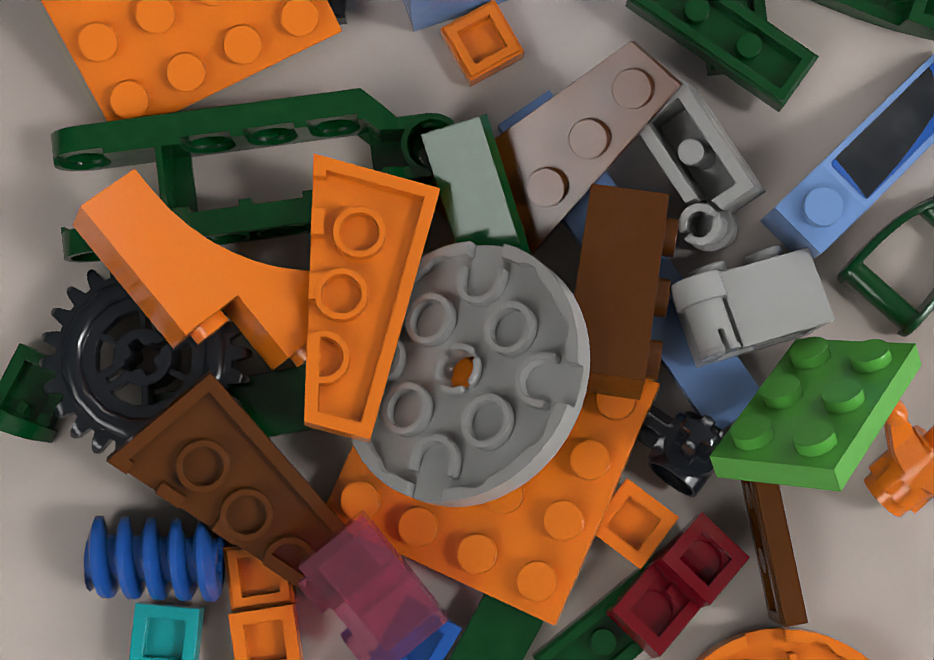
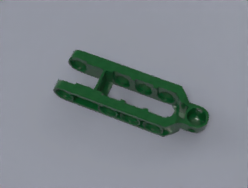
M355 88L66 127L56 130L51 134L54 167L63 171H93L156 162L160 199L191 228L218 245H228L310 234L312 190L302 191L303 197L264 203H255L252 198L238 200L239 206L198 211L192 157L357 135L370 145L373 170L420 183H429L436 180L421 134L455 122L451 118L439 113L396 117L364 90ZM61 227L65 261L78 263L101 261L75 228L67 229L66 227Z

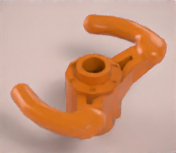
M899 400L884 424L888 449L868 466L871 473L864 478L866 487L876 500L897 517L903 516L909 510L916 513L934 497V426L928 431L918 425L912 427L908 420V410L904 403Z

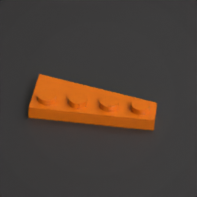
M313 153L304 407L305 426L370 443L438 201L440 188Z

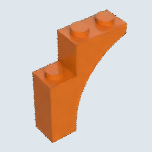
M135 168L80 206L72 226L173 349L190 336L199 345L229 321L222 312L224 310L272 371L289 357L297 367L306 361L310 270L281 268L257 262L233 253L210 241L171 211Z

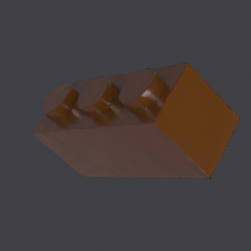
M591 183L574 297L583 314L589 337L590 374L586 391L588 393L640 400L645 379L658 380L663 341L651 339L653 317H666L671 279L659 278L661 256L670 258L674 256L679 219L666 218L670 194Z

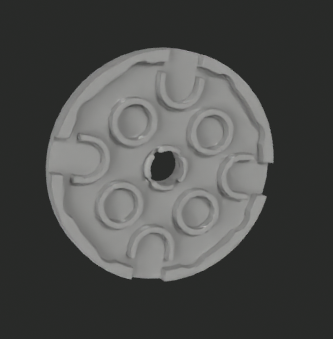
M471 241L460 242L441 247L422 256L370 443L351 438L357 453L369 470L383 483L404 495L425 503L445 507H467L498 499L516 490L539 473L566 441L581 411L587 391L590 374L589 337L583 314L574 295L552 270L530 254L507 244H504L503 247L494 245L477 246ZM474 356L473 370L467 380L470 386L453 387L451 379L455 365L466 357Z

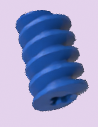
M97 515L90 528L84 552L86 588L89 592L95 588L96 593L101 598L108 599L113 598L121 587L122 593L127 599H138L147 587L148 593L153 600H164L173 587L175 596L179 601L192 600L199 586L203 599L206 602H215L222 594L226 568L223 548L227 547L226 540L220 536L212 538L209 526L200 520L197 523L193 536L186 537L181 518H173L167 536H160L155 517H148L141 535H134L129 516H122L115 534H108L105 517Z

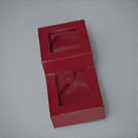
M701 512L665 546L605 613L651 658L661 657L701 608L710 606L750 557Z

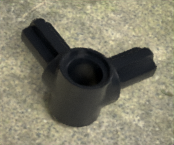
M652 405L637 440L651 449L647 457L649 460L648 465L661 480L686 496L696 497L715 471L709 456L725 436V433L715 425L716 421L706 414L701 416L690 411L684 414L679 412L672 419Z

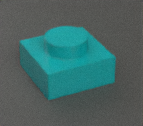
M147 601L135 603L129 660H199L204 606Z

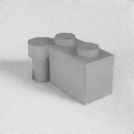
M681 79L682 87L645 127L640 136L684 202L692 204L681 213L679 218L680 233H685L686 238L684 239L702 251L719 252L728 248L737 236L738 221L735 212L766 191L698 90Z
M781 245L772 246L745 258L746 265L728 270L725 261L714 262L691 271L688 274V278L670 286L671 298L696 368L807 336L835 321L809 248L784 254Z

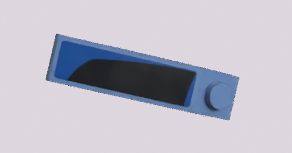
M934 54L760 220L790 252L809 248L813 259L822 254L934 143Z

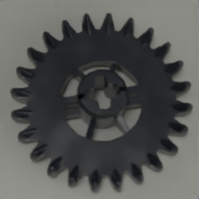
M89 270L87 272V281L90 290L87 293L73 286L68 287L66 293L74 307L71 310L53 308L51 311V315L62 325L61 331H50L42 334L44 342L56 347V354L40 359L39 366L57 372V377L44 385L43 392L49 395L63 394L64 399L54 409V416L56 418H65L74 414L77 416L70 430L72 438H82L93 430L92 451L96 454L103 453L113 440L115 441L116 450L209 370L227 390L229 385L249 384L251 382L248 375L233 368L235 362L253 356V352L250 349L233 345L232 340L242 335L234 322H227L199 345L190 336L173 349L161 333L152 330L149 318L111 272L110 278L105 280L95 270ZM139 313V328L127 332L119 340L107 335L121 319ZM105 341L115 346L113 364L101 371L100 349ZM191 345V369L187 376L179 372L181 369V354L179 351ZM145 346L155 351H161L154 358V363L158 369L153 373L141 368L137 369L136 367L144 360L140 351ZM123 372L122 374H120L119 377H117V378L114 379L113 381H110L111 378H113V377H115L116 375H118L119 373ZM176 378L184 381V385L170 398L153 404L154 389L168 386ZM129 383L139 386L142 392V405L128 403L119 399L114 393ZM233 396L236 399V401L242 406L241 402L235 396Z

